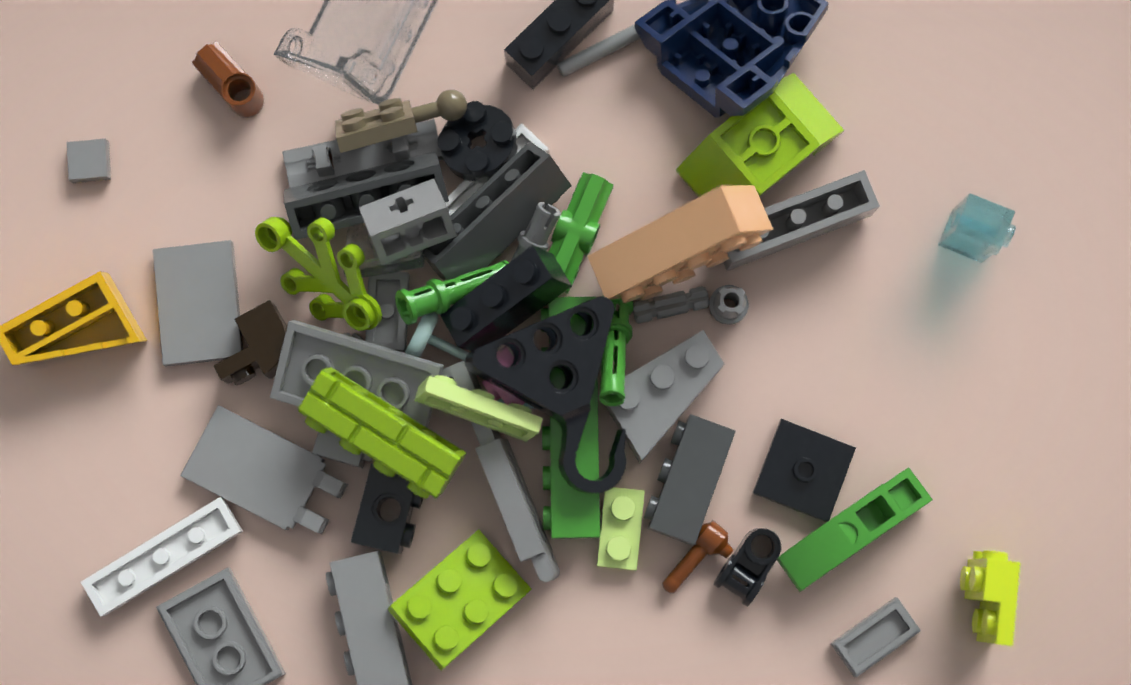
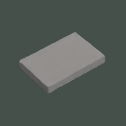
M227 240L153 249L163 365L167 367L225 360L242 351V333L235 321V318L240 316L233 242Z
M227 567L156 607L196 685H267L286 674L231 568Z

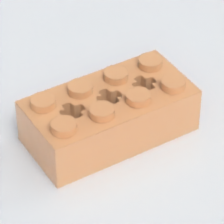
M754 185L719 186L587 257L604 297L610 300L621 298L623 303L641 298L643 301L662 293V285L669 282L679 284L693 278L696 275L694 272L696 268L706 265V268H710L729 259L727 253L739 248L740 251H744L763 242L761 235L773 230V227Z

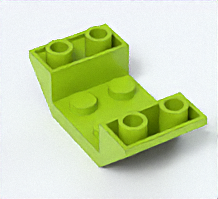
M792 73L782 78L774 92L744 116H731L710 133L676 168V172L698 197L719 186L754 185L760 197L811 154L815 156L842 134L844 129L796 74Z

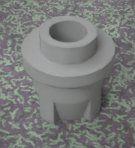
M733 285L719 287L714 291L709 301V309L712 316L718 322L727 325L741 321L749 308L745 291L741 287L738 288ZM725 299H731V300H733L734 303H735V305H736V307H735V308H729V307H727V306L724 304V300H725Z

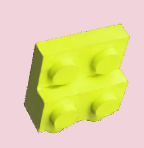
M983 550V552L973 551L972 559H968L967 566L962 567L960 589L965 591L964 599L980 601L979 609L976 608L972 617V631L977 633L976 641L1013 646L1021 562L1008 561V553Z

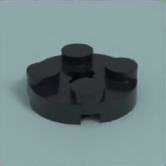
M478 101L469 102L465 114L460 119L447 121L437 140L442 157L449 169L458 177L468 181H476L475 178L488 176L490 179L517 153L518 147L516 144L517 133L508 115L497 107L483 105ZM484 136L487 144L483 148L476 146L474 149H470L474 138Z

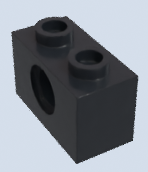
M371 463L351 539L352 543L397 554H402L403 547H411L416 525L411 524L410 520L413 508L420 509L423 498L408 489L409 481L398 474H395L394 477L387 476L378 471ZM388 499H396L401 506V513L396 520L387 522L381 517V505Z

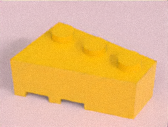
M102 271L95 273L0 325V345L12 365L28 364L147 341L110 274Z

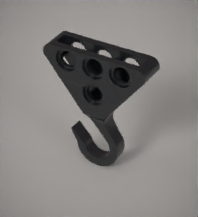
M597 297L471 350L465 358V366L468 371L549 415L560 423L562 428L561 449L558 460L560 472L564 480L571 487L585 493H601L613 488L621 480L626 469V429L617 430L609 454V466L603 476L596 480H588L579 473L575 463L577 449L591 410L590 403L615 310L613 302L607 297ZM574 314L581 316L585 322V331L581 336L575 334L570 326V320ZM538 329L543 330L549 336L550 344L546 351L539 350L534 344V334ZM501 345L509 347L513 352V362L509 367L502 366L497 360V350ZM554 367L560 368L565 374V383L561 389L555 388L550 382V372Z

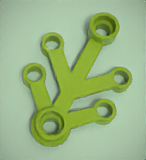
M269 217L257 225L255 237L264 250L276 252L282 248L311 274L305 275L298 268H292L283 274L280 278V283L288 294L296 295L299 292L333 293L342 301L335 302L327 294L317 296L309 304L310 312L316 319L324 321L327 318H345L346 322L358 331L371 330L379 325L382 319L381 308L378 302L367 294L359 268L365 262L364 252L359 246L348 244L337 253V261L345 271L348 282L347 286L341 281L329 241L335 236V228L331 221L320 217L307 227V234L314 243L318 259L291 236V226L284 218Z

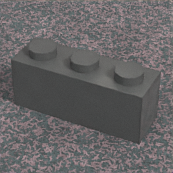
M692 414L689 415L686 423L678 421L671 440L672 444L678 446L672 460L665 458L657 479L664 483L659 498L651 496L643 517L650 520L647 529L692 546L696 544L733 441L735 430Z

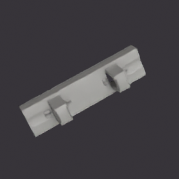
M435 120L416 123L418 130L416 133L340 153L337 140L282 151L289 188L436 152L439 161L443 160L437 143L438 133ZM329 153L332 154L334 169L329 159Z

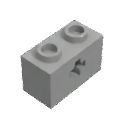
M434 179L359 207L381 265L457 236L448 208Z

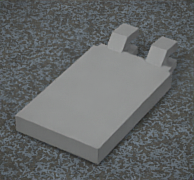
M219 405L180 475L285 530L293 529L296 523H299L320 534L324 532L329 519L305 508L315 486L341 499L348 485L323 472L326 464H324L325 459Z

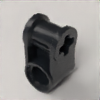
M756 528L749 531L734 554L726 561L713 585L718 588L721 586L727 588L742 598V604L748 607L760 591L767 578V574L780 555L781 541L773 531L765 528ZM759 535L767 536L772 543L771 552L763 558L756 557L751 550L752 540ZM732 575H736L747 582V586L733 579Z

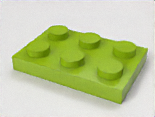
M478 529L393 602L387 610L439 670L442 671L532 589Z

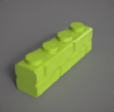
M332 367L322 369L319 372L310 391L306 394L298 408V412L306 416L304 422L310 428L323 434L327 430L341 438L339 445L355 455H360L361 452L365 453L375 460L373 466L378 471L390 477L398 474L409 481L407 485L409 490L425 499H428L430 495L437 498L444 492L467 454L461 448Z

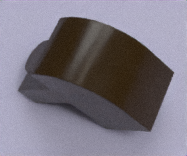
M268 300L235 318L249 347L214 365L219 378L225 383L230 384L234 382L235 385L242 384L255 377V370L259 367L268 378L275 377L287 325L276 305Z

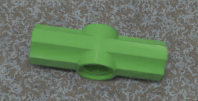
M583 172L575 192H573L567 210L564 209L551 238L553 243L549 252L554 254L571 285L578 274L584 255L588 256L600 228L599 220L614 187L605 178L593 173Z

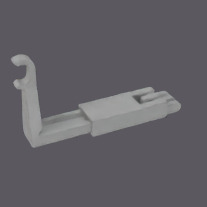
M464 360L443 369L442 376L455 380L458 387L469 391L474 389L482 390L477 376L467 370ZM471 422L480 446L475 448L520 562L531 559L541 581L549 582L558 578L560 570L508 439H502L498 431Z

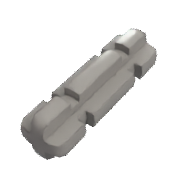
M701 286L690 289L689 293L680 291L654 297L653 301L650 302L648 299L636 301L633 303L634 319L636 323L640 324L652 321V317L656 316L657 319L688 313L691 308L694 311L705 309L709 306L708 292L705 287Z

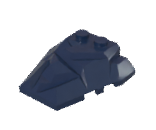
M666 0L635 21L634 26L646 49L657 57V67L664 77L714 117H721L725 113L730 116H744L774 92L828 10V2L826 0H687L677 4L676 0Z

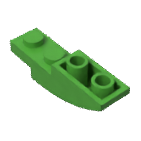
M908 467L778 557L777 561L798 591L801 592L933 499Z

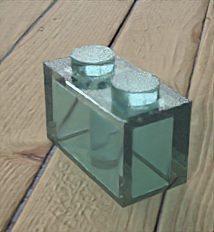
M969 193L951 211L938 246L982 263L991 255H997L1001 247H1008L1016 229V226L1011 224L1015 211Z

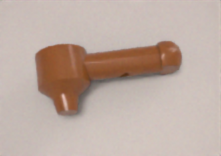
M714 520L703 524L696 544L662 582L665 591L674 593L706 555L719 554L728 558L733 552V548L728 543V532Z

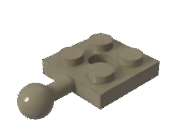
M449 89L442 92L436 102L413 108L411 107L410 100L402 102L401 98H393L379 103V109L364 112L363 108L346 111L341 114L342 119L335 120L336 140L340 153L418 132L416 123L439 116L448 121L458 120L467 110L466 98L461 92Z

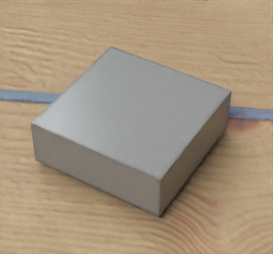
M106 139L66 142L69 181L79 183L111 180L109 142Z

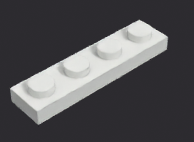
M219 497L81 581V584L100 617H103L239 535L243 530L225 499Z

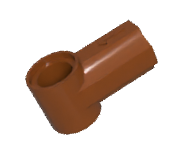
M216 41L213 44H206L197 52L195 59L192 61L193 66L226 101L233 112L245 118L258 114L264 104L261 90L252 77L243 71L224 48ZM243 89L251 90L250 95L245 100L235 101L239 91Z

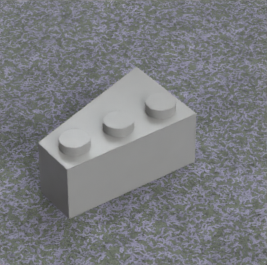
M704 330L625 376L624 403L618 406L605 405L619 429H626L625 440L639 463L643 461L724 365Z

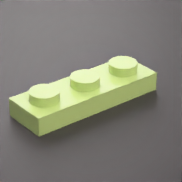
M442 375L428 376L419 385L414 399L416 402L525 442L539 433L543 420L542 417L532 414V410L524 405L501 403L494 400V395L487 391L478 389L469 391L458 387L455 380Z

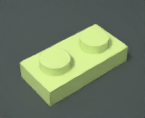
M613 487L604 492L597 558L598 567L637 571L645 490Z

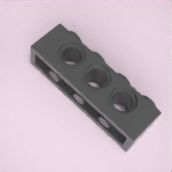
M436 152L285 189L284 206L294 239L299 240L309 237L307 234L308 225L320 217L331 221L335 230L365 223L359 207L431 179L435 180L444 201L448 202L449 199Z

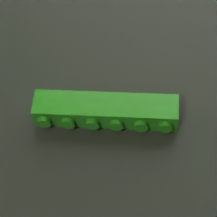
M557 297L549 303V308L541 309V321L596 297ZM574 314L570 320V326L575 334L581 336L585 331V322L581 316ZM541 347V351L548 349V347ZM554 367L550 372V382L557 389L563 387L565 374L560 368ZM598 376L590 403L591 410L575 459L577 470L588 480L599 478ZM550 417V426H542V450H550V466H543V490H551V506H543V530H551L552 539L600 538L599 493L578 491L564 480L558 463L562 428L556 419Z

